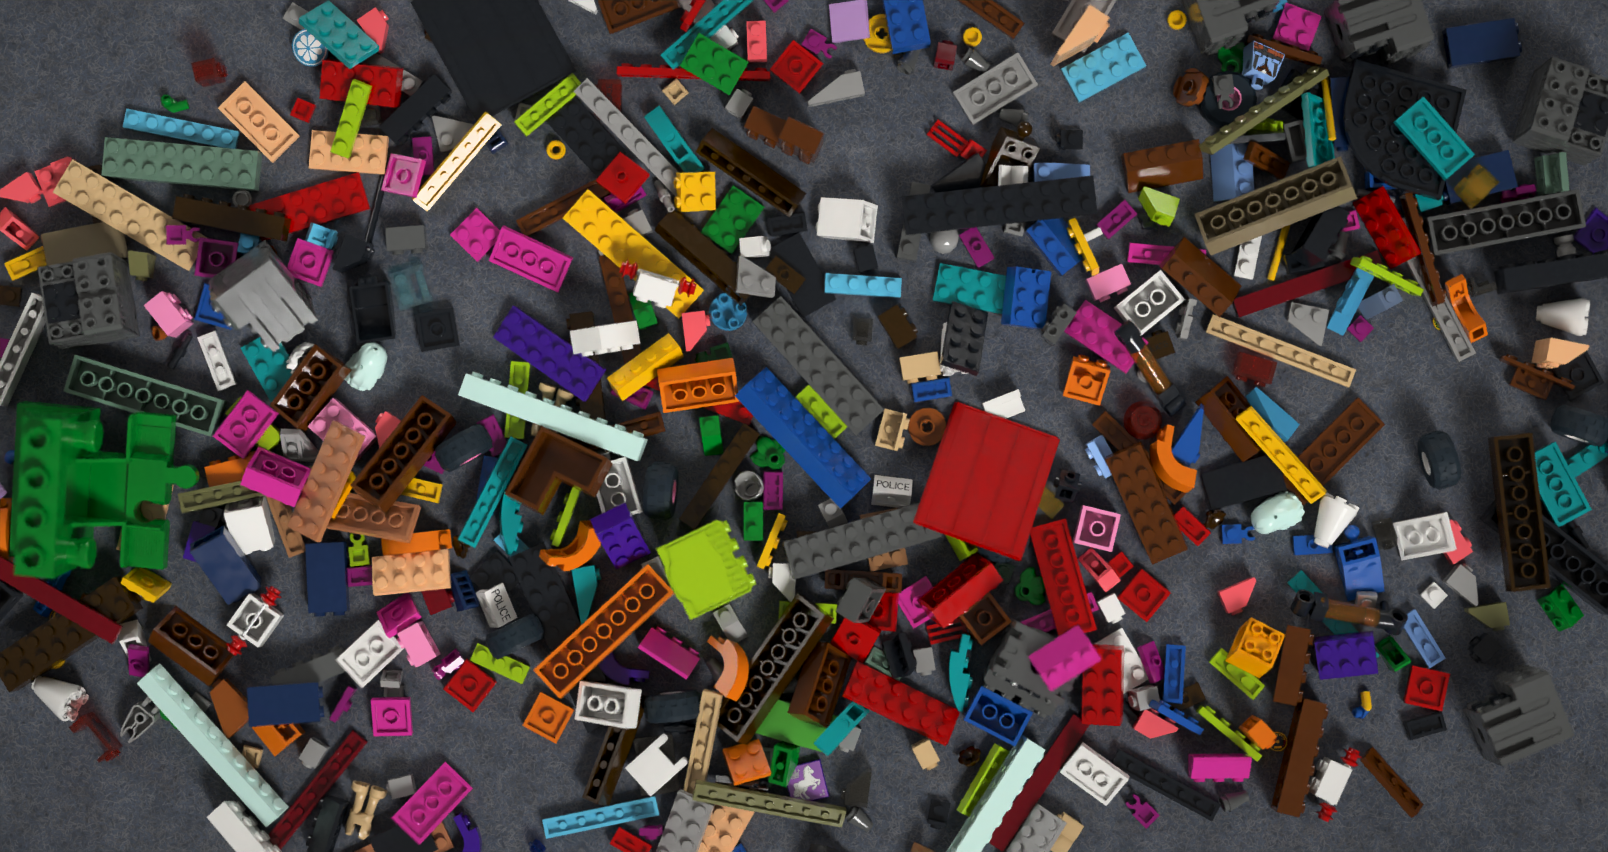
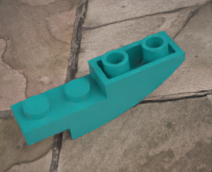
M660 105L644 116L655 134L684 172H701L705 169Z
M504 492L500 503L499 526L505 552L507 555H511L513 551H517L519 540H516L518 532L521 533L524 522L521 521V515L515 514V512H519L521 504L510 500Z
M963 631L958 650L950 649L948 669L951 692L959 712H963L964 707L967 708L969 696H966L967 688L971 689L973 678L970 677V672L963 671L964 668L967 669L969 657H966L967 649L971 650L973 639L970 638V633Z
M852 701L813 744L828 757L871 710Z

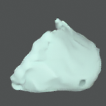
M376 342L362 345L359 351L354 353L346 363L352 370L345 378V381L357 390L365 391L374 387L377 379H380L384 373L387 363L385 348Z
M1279 492L1274 497H1268L1251 513V523L1260 534L1285 530L1302 520V516L1305 513L1302 502L1292 492Z

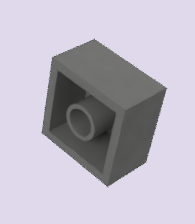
M868 577L853 578L846 586L847 591L845 595L839 599L836 612L853 623H866L872 617L886 589Z

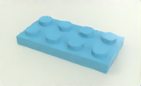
M1126 33L1061 68V71L1077 101L1080 103L1145 68L1146 64L1129 33Z

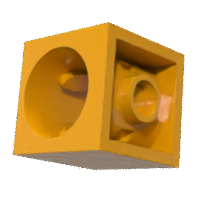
M1251 617L1239 628L1225 661L1260 678L1273 667L1285 634Z

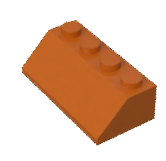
M733 358L657 369L663 413L739 402L735 397L738 393Z

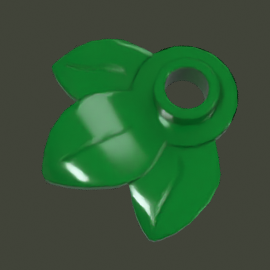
M1243 42L1236 44L1231 49L1225 50L1224 46L1221 47L1218 52V59L1222 63V72L1229 71L1227 67L1230 65L1235 69L1233 72H1243V50L1245 47Z
M759 436L757 439L758 451L750 455L752 462L759 467L781 468L785 463L783 455L785 449L775 439L772 441L768 437ZM774 456L778 457L777 462H772Z
M1034 567L1027 568L1020 575V583L1016 585L1014 590L1015 596L1021 601H1029L1032 605H1040L1046 601L1042 594L1045 592L1042 577H1036ZM1023 588L1027 589L1026 595L1022 593Z

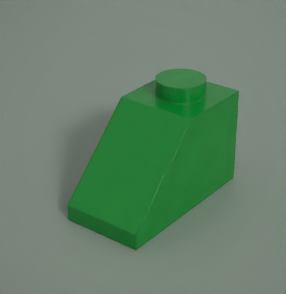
M633 292L629 293L639 329L642 330L659 324L651 300L642 302L636 299Z
M719 415L700 417L704 455L723 454Z
M784 741L774 745L770 768L771 776H769L768 782L787 787L798 764L801 746Z

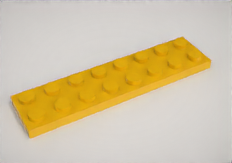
M589 189L583 193L563 216L567 223L619 268L622 261L626 262L628 259L629 264H634L636 261L639 269L679 280V283L686 276V281L691 282L692 279ZM697 284L694 295L690 294L688 298L685 292L679 295L677 287L671 306L666 305V308L679 319L682 313L686 312L704 289Z

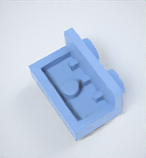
M1100 435L1085 443L1087 446L1085 451L1090 459L1093 458L1097 465L1094 468L1098 475H1103L1104 478H1107L1112 474L1105 458L1112 454V451L1104 436Z

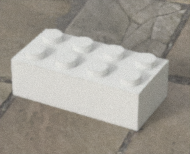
M224 801L207 816L209 821L236 852H282L277 845L273 846L269 841V835L256 826L258 824L257 821L245 813L246 809L239 801Z

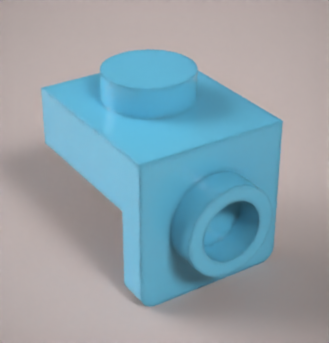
M311 223L305 241L331 250L337 243L338 232Z

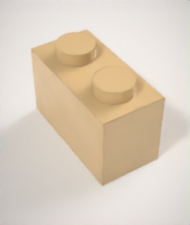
M938 351L899 358L902 380H907V384L919 382L918 378L926 377V381L938 379L937 375H941Z
M926 737L911 745L922 769L927 768V770H931L938 766L937 762L940 759L929 738Z

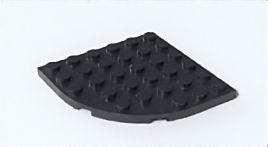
M1356 59L1353 63L1343 108L1345 133L1354 155L1363 167L1381 182L1402 191L1440 200L1445 184L1444 179L1393 122L1424 96L1457 133L1467 90Z

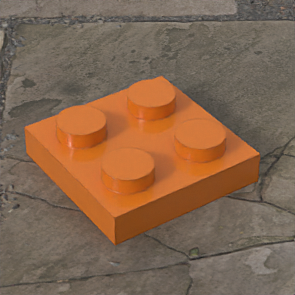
M541 691L522 726L556 744L575 709Z
M759 739L749 741L747 745L738 744L722 750L734 786L771 776V770Z

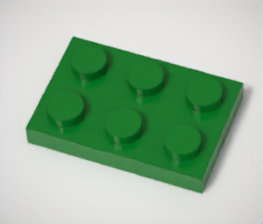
M698 32L679 66L730 95L749 62Z
M733 185L701 233L733 254L740 244L739 238L745 237L765 207Z

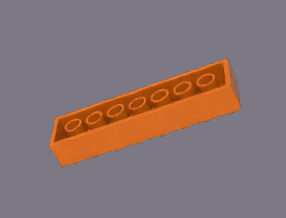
M647 564L534 669L535 673L559 699H562L675 593Z

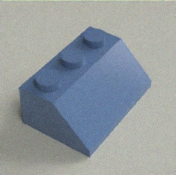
M1249 143L1228 144L1215 154H1210L1213 202L1228 201L1254 191L1253 165L1243 160Z

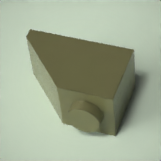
M128 250L130 275L136 276L135 280L147 281V278L153 279L156 256L145 252Z
M1501 601L1464 608V612L1487 628H1493V631L1504 630V626L1510 625L1506 602Z

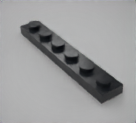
M1118 749L1111 762L1132 779L1210 821H1213L1221 806L1220 803Z

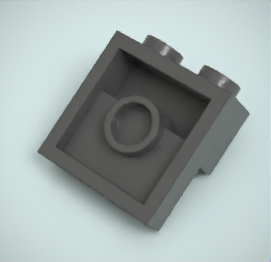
M1065 304L1062 307L1057 306L1052 313L1054 318L1051 323L1046 322L1041 329V332H1043L1041 337L1046 340V343L1054 346L1077 312Z

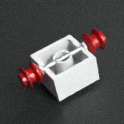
M628 259L626 262L622 261L619 273H622V278L625 275H629L630 280L635 278L637 274L633 288V295L636 296L637 300L642 302L651 300L655 302L656 306L666 308V305L671 306L677 287L679 295L685 292L689 298L690 294L694 295L697 285L694 283V279L691 282L686 281V276L679 283V280L639 269L636 261L634 264H629Z
M265 587L267 592L266 594H260L261 598L255 593L248 594L228 622L227 626L239 634L238 636L232 635L233 641L226 643L228 646L227 650L233 655H242L241 648L247 647L245 639L256 647H262L284 617L283 613L273 607L277 605L275 600L282 598L279 595L281 591L276 587Z
M1351 747L1348 750L1344 749L1346 752L1345 757H1340L1342 762L1346 764L1342 765L1324 757L1316 765V770L1318 771L1315 777H1311L1309 780V792L1327 801V803H1319L1322 807L1321 811H1316L1319 814L1318 818L1329 822V819L1334 820L1331 817L1332 813H1337L1334 804L1337 805L1352 772L1350 766H1358L1356 760L1357 758H1362L1359 756L1360 752Z

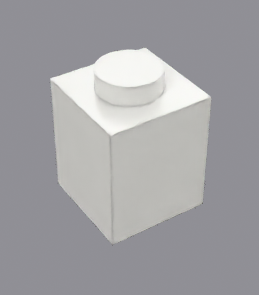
M768 237L739 238L741 256L745 258L770 256L771 244Z
M1111 593L1096 601L1106 622L1114 624L1123 619L1122 615L1125 612L1115 593Z

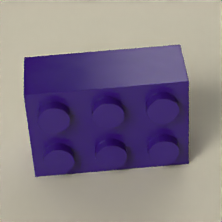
M626 503L590 519L599 541L616 570L651 553L646 539Z
M1373 631L1315 637L1314 643L1320 680L1378 674Z

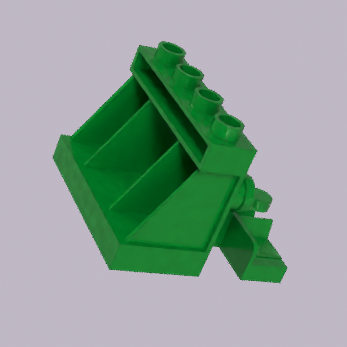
M30 401L17 403L9 556L15 557L14 575L54 579L79 566L80 568L90 569L95 562L97 552L96 541L93 538L95 526H122L121 568H127L128 566L161 570L167 568L170 521L161 518L155 520L145 518L141 513V504L146 500L155 504L167 505L171 501L172 484H177L179 487L186 489L196 485L199 481V471L193 465L187 464L181 467L173 465L176 415L148 412L130 414L125 454L98 451L103 440V426L100 422L101 408Z

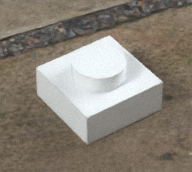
M1432 582L1420 594L1433 609L1448 596L1435 582Z

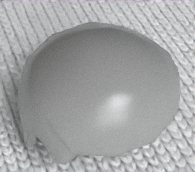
M957 230L930 233V244L936 252L942 254L950 253L958 244L959 235Z
M746 470L740 472L734 480L736 485L735 492L742 500L751 502L757 500L763 493V480L753 471Z

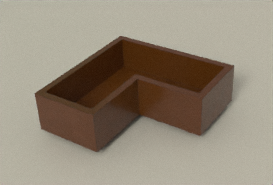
M753 106L744 125L747 137L756 141L760 138L764 140L765 145L771 148L777 146L781 148L782 153L788 156L795 154L799 156L801 162L806 164L815 162L824 143L823 132L788 117L787 121L755 106Z
M541 426L505 495L510 500L544 515L561 482L595 498L613 463L608 458Z

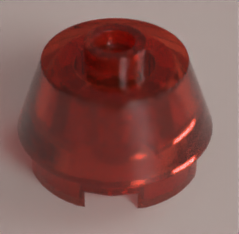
M1136 402L1126 410L1124 415V426L1127 432L1137 439H1149L1155 436L1162 425V416L1159 409L1150 402Z

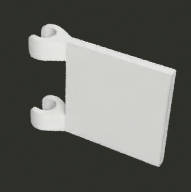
M664 733L625 767L650 796L689 762L683 756L674 765L660 750L659 747L668 740L667 735Z

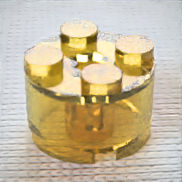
M1478 164L1467 176L1469 179L1464 177L1453 190L1470 209H1473L1500 182L1484 166Z

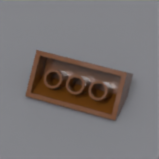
M1199 139L1123 153L1121 159L1128 193L1142 191L1144 186L1154 189L1203 179V158L1199 147Z
M1185 237L1179 241L1159 265L1160 268L1218 317H1221L1233 303L1242 286Z
M314 344L269 406L297 429L307 431V426L322 411L352 369L320 346Z
M1226 376L1203 394L1195 403L1198 406L1200 404L1204 405V414L1211 424L1218 430L1241 461L1244 462L1258 453L1261 447L1236 420V417L1249 408L1250 404L1231 379Z
M177 606L153 629L148 640L151 645L209 687L216 681L235 656L227 650L226 642Z
M1287 625L1274 702L1297 706L1298 702L1302 703L1304 691H1300L1301 683L1306 682L1307 672H1304V667L1310 661L1311 653L1307 651L1308 646L1312 645L1314 640V634L1311 633L1312 629Z
M818 642L804 661L787 713L801 721L827 729L830 725L852 657L827 642Z

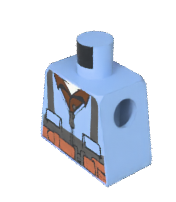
M1252 41L1243 50L1242 74L1252 80L1251 86L1255 90H1262L1263 85L1269 84L1276 78L1285 54Z

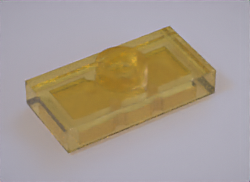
M1045 487L1038 507L1048 517L1053 519L1064 507V504L1055 498Z

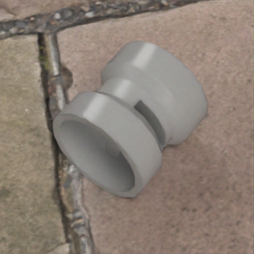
M1573 234L1554 238V243L1559 246L1556 251L1557 257L1576 254V248L1571 244L1574 241Z

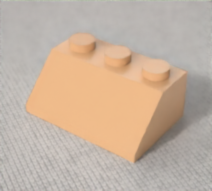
M1555 338L1536 340L1531 363L1537 364L1536 368L1540 369L1558 368L1559 365L1567 364L1588 350L1589 345Z

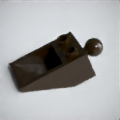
M1021 122L1017 127L1018 133L1004 127L999 129L991 146L981 186H998L999 165L1028 166L1029 170L1040 149L1035 139L1029 137L1033 130L1029 122Z

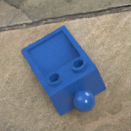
M1348 525L1344 530L1345 537L1350 541L1333 545L1347 601L1355 600L1357 591L1385 592L1381 558L1376 538L1367 536L1357 539L1360 530L1355 525ZM1361 545H1366L1365 551L1360 549ZM1347 549L1348 554L1344 556L1343 550Z

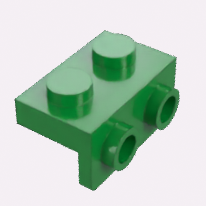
M1563 584L1558 585L1546 596L1537 600L1558 631L1572 627L1584 616Z

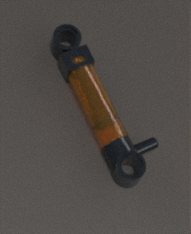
M1129 319L1114 331L1115 336L1125 346L1152 388L1153 395L1160 401L1161 407L1172 417L1187 405L1185 400L1158 364L1140 336L1141 332L1138 327Z
M1299 590L1291 604V611L1300 617H1305L1309 614L1310 619L1323 621L1325 617L1384 629L1388 634L1395 636L1401 634L1408 620L1407 614L1401 609L1394 608L1389 611L1387 601H1381V609L1328 599L1327 594L1319 592L1312 594L1307 590Z

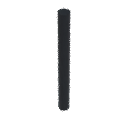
M385 175L380 176L364 240L371 244L384 196V191L381 188Z

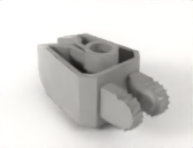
M148 696L144 701H139L133 705L122 726L121 737L129 729H132L134 732L128 741L129 743L140 737L160 719V713L158 712L160 709L157 705L154 708L149 705L152 700Z

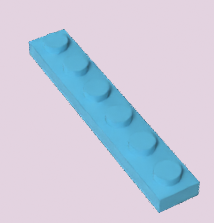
M126 109L123 128L230 149H237L240 134L239 131Z
M656 796L545 818L542 819L546 839L658 816L660 814Z

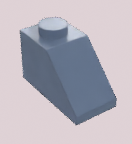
M1392 284L1363 299L1358 308L1364 319L1367 320L1402 302L1403 299L1396 286Z

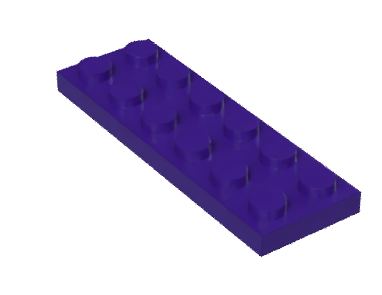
M514 305L493 336L494 339L582 401H587L607 370L590 357H582V353L573 354V348L570 343Z

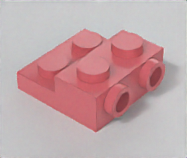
M69 156L34 171L48 207L67 201L54 194L53 191L72 161V158Z

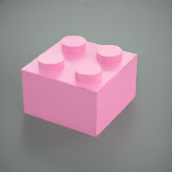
M161 291L144 305L167 336L176 338L194 324L191 320L193 318L191 313L187 309H183L179 305L181 303L180 299L170 292Z
M1081 505L1072 542L1112 552L1121 514Z
M423 621L417 622L398 633L399 638H397V641L402 649H406L408 653L406 657L411 665L419 667L441 655Z

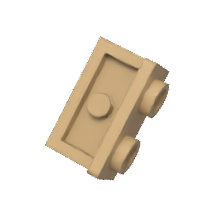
M884 409L875 446L898 451V448L903 447L905 437H902L903 429L907 430L910 420L906 418V413Z

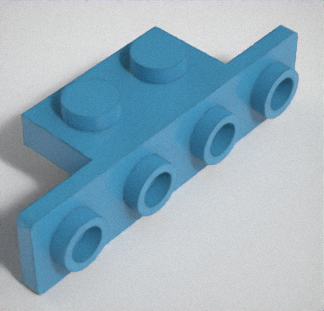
M1356 268L1351 279L1346 284L1343 295L1337 301L1336 308L1326 326L1328 329L1340 335L1345 334L1374 278L1373 275Z

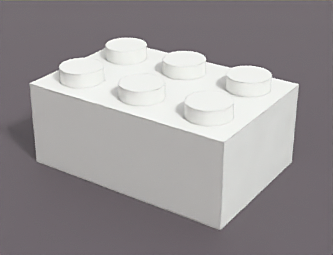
M1160 270L1117 304L1114 309L1125 322L1130 319L1138 327L1142 335L1185 299Z
M637 321L570 331L573 354L582 353V357L593 355V351L597 355L621 351L620 347L622 350L633 349L634 344H640Z
M623 457L612 460L613 465L597 493L601 512L604 513L626 503L632 515L642 513L643 509L628 458Z
M580 681L575 720L620 728H637L642 690L594 681Z

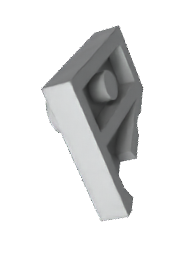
M432 116L441 153L453 150L473 127V124Z
M739 255L736 293L773 298L775 296L776 277Z
M1188 299L1184 304L1181 303L1179 315H1182L1181 322H1177L1175 334H1178V339L1186 340L1188 338L1193 319V307L1196 306L1197 300Z
M1291 302L1287 322L1310 338L1316 345L1322 346L1329 310Z
M281 429L280 438L285 458L292 461L315 462L319 450L301 429Z

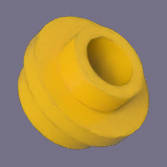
M554 140L547 145L546 151L550 158L558 160L565 155L566 148L561 141ZM559 147V153H553V148Z

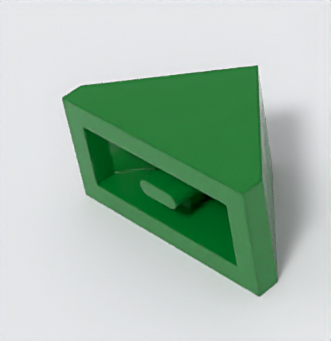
M1391 635L1375 644L1376 649L1390 671L1396 672L1411 663V659Z

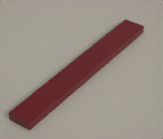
M1378 250L1363 255L1372 259L1371 263L1375 265L1377 263L1382 264ZM1350 259L1236 298L1233 304L1237 316L1240 318L1348 281L1357 267L1350 264L1352 260Z
M0 555V579L107 642L115 643L123 626L39 577L14 575L15 563Z
M1074 714L1071 716L1034 770L1032 776L1023 786L1021 793L1013 801L1011 809L1004 814L1000 826L992 833V838L989 842L991 845L1002 852L1005 850L1085 733L1089 724H1082V719Z
M352 730L268 834L270 837L269 841L273 846L277 845L280 849L285 846L318 805L321 798L327 794L368 743L356 731Z

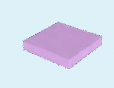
M867 0L829 4L832 43L870 38Z

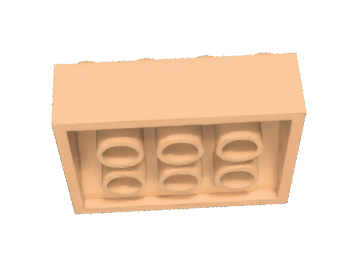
M1089 5L1050 65L1055 66L1091 46L1093 42L1097 43L1109 26L1106 23L1109 17L1092 5Z

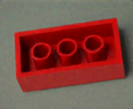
M322 60L319 99L346 102L352 80L356 79L372 85L367 104L394 108L400 106L403 68L359 63L349 69L340 60Z
M975 553L917 601L929 618L944 629L950 626L961 614L966 613L973 604L981 601L989 591L997 588L1003 579L991 562Z
M1092 644L1101 660L1083 671L1082 724L1121 726L1123 722L1124 646Z

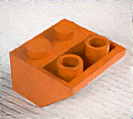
M299 724L251 727L274 756L278 755L305 733Z

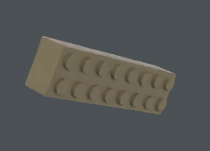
M1340 156L1195 214L1204 243L1210 255H1214L1357 199V196Z

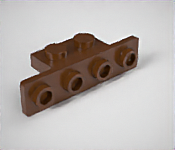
M1503 355L1499 359V361L1516 368L1509 386L1544 401L1547 399L1553 384L1569 391L1575 388L1571 384V380L1564 377L1560 379L1553 377L1552 372L1544 369L1539 371L1535 369V365L1529 362H1524V364L1518 362V358L1513 355Z

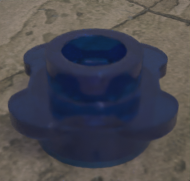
M537 839L528 843L531 852H544L546 850V847Z

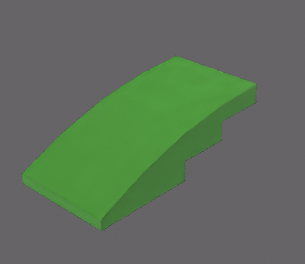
M778 699L755 732L822 752L813 743L826 729L801 721L788 714L791 702ZM837 715L832 716L830 724L838 717Z

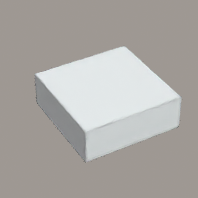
M1098 227L1084 234L1088 242L1101 236L1103 233L1101 228Z

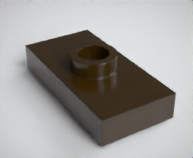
M777 256L773 258L765 271L776 277L777 282L793 294L798 291L806 280Z
M1196 682L1183 688V703H1168L1171 705L1169 709L1173 711L1176 708L1182 711L1206 700L1199 683Z

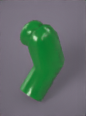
M167 94L161 97L162 106L172 113L190 109L188 100L177 102Z

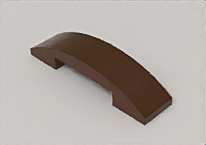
M829 569L825 570L824 588L844 590L851 579L868 577L886 589L885 592L901 593L902 574Z

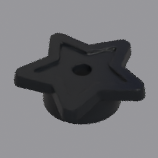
M1147 212L1137 215V218L1141 221V229L1158 230L1157 222L1148 221L1150 217Z

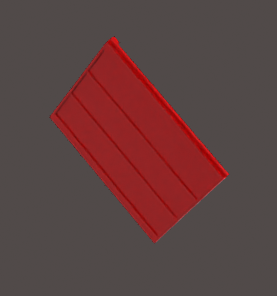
M954 402L913 523L1021 561L1060 439L966 404Z

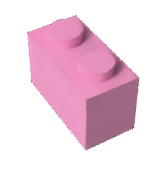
M1122 264L1085 280L1093 300L1099 299L1100 303L1110 299V294L1117 292V295L1128 291L1127 287L1131 285Z

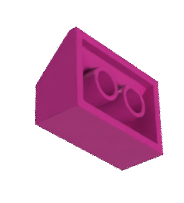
M258 447L246 467L240 485L295 507L311 468Z
M1078 625L1028 656L1050 691L1058 688L1101 660L1091 642Z
M652 626L638 648L687 680L700 660L699 652L691 647L686 649L682 646L683 642L674 636L671 639L665 635L667 631L659 626L656 628Z
M1246 753L1188 754V777L1193 779V782H1205V779H1213V782H1224V778H1232L1233 782H1243L1244 778H1249L1252 757Z

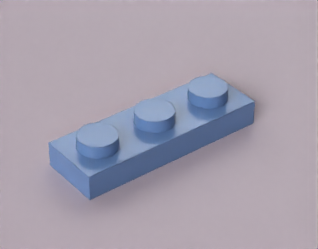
M1413 609L1406 613L1408 620L1403 629L1426 666L1431 668L1446 659L1417 611Z

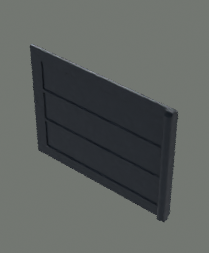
M538 0L411 1L414 10L476 122L485 111L491 116H495L576 71Z

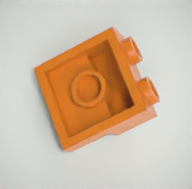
M1085 355L1073 356L1063 396L1100 406L1110 374L1108 363L1100 359L1096 362L1090 361L1089 357Z

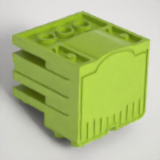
M716 520L657 548L658 554L665 566L664 569L670 586L678 600L682 602L690 620L750 592L753 585L756 584L753 574L747 573L745 567L748 564L744 556L736 558L733 552L740 547L736 539H731L728 533L731 531L727 520Z

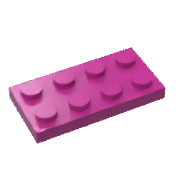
M506 226L501 228L489 258L490 262L556 292L560 291L573 260L572 256Z
M1087 300L1080 306L1064 331L1067 335L1125 374H1127L1137 357L1148 344V341L1142 338L1145 346L1139 352L1130 354L1114 334V331L1123 324Z
M444 762L391 819L420 845L473 788L453 768Z

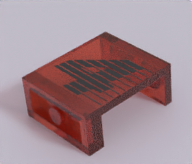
M94 712L82 715L69 727L73 733L89 727L107 747L108 750L97 759L99 763L113 760L121 753L119 749L123 746Z

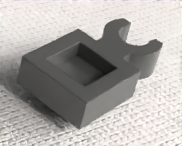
M1232 74L1213 76L1214 96H1220L1217 103L1218 109H1222L1223 101H1227L1229 108H1232L1233 100L1229 97V95L1234 94Z

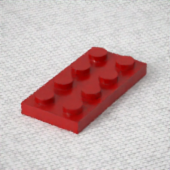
M1384 186L1353 202L1354 207L1390 269L1421 254L1419 247Z

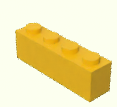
M668 333L608 376L607 380L613 391L624 401L657 377V369L672 366L683 358L684 355L678 343Z

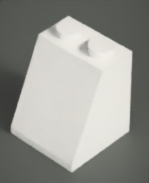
M821 197L818 204L819 218L816 223L817 236L874 243L878 205L864 200Z
M266 496L226 504L224 517L229 533L245 555L257 550L267 551L274 547L275 537Z

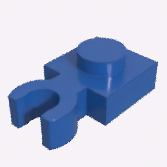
M1241 524L1221 525L1222 544L1242 543V538L1253 541L1255 537H1249L1247 532L1255 529L1253 526H1248L1241 530Z

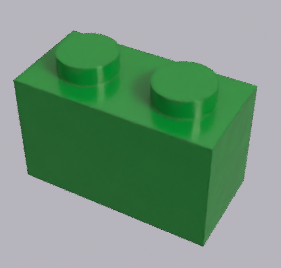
M744 502V541H763V502Z

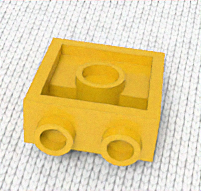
M714 171L676 173L674 187L677 196L674 198V205L677 211L716 210Z

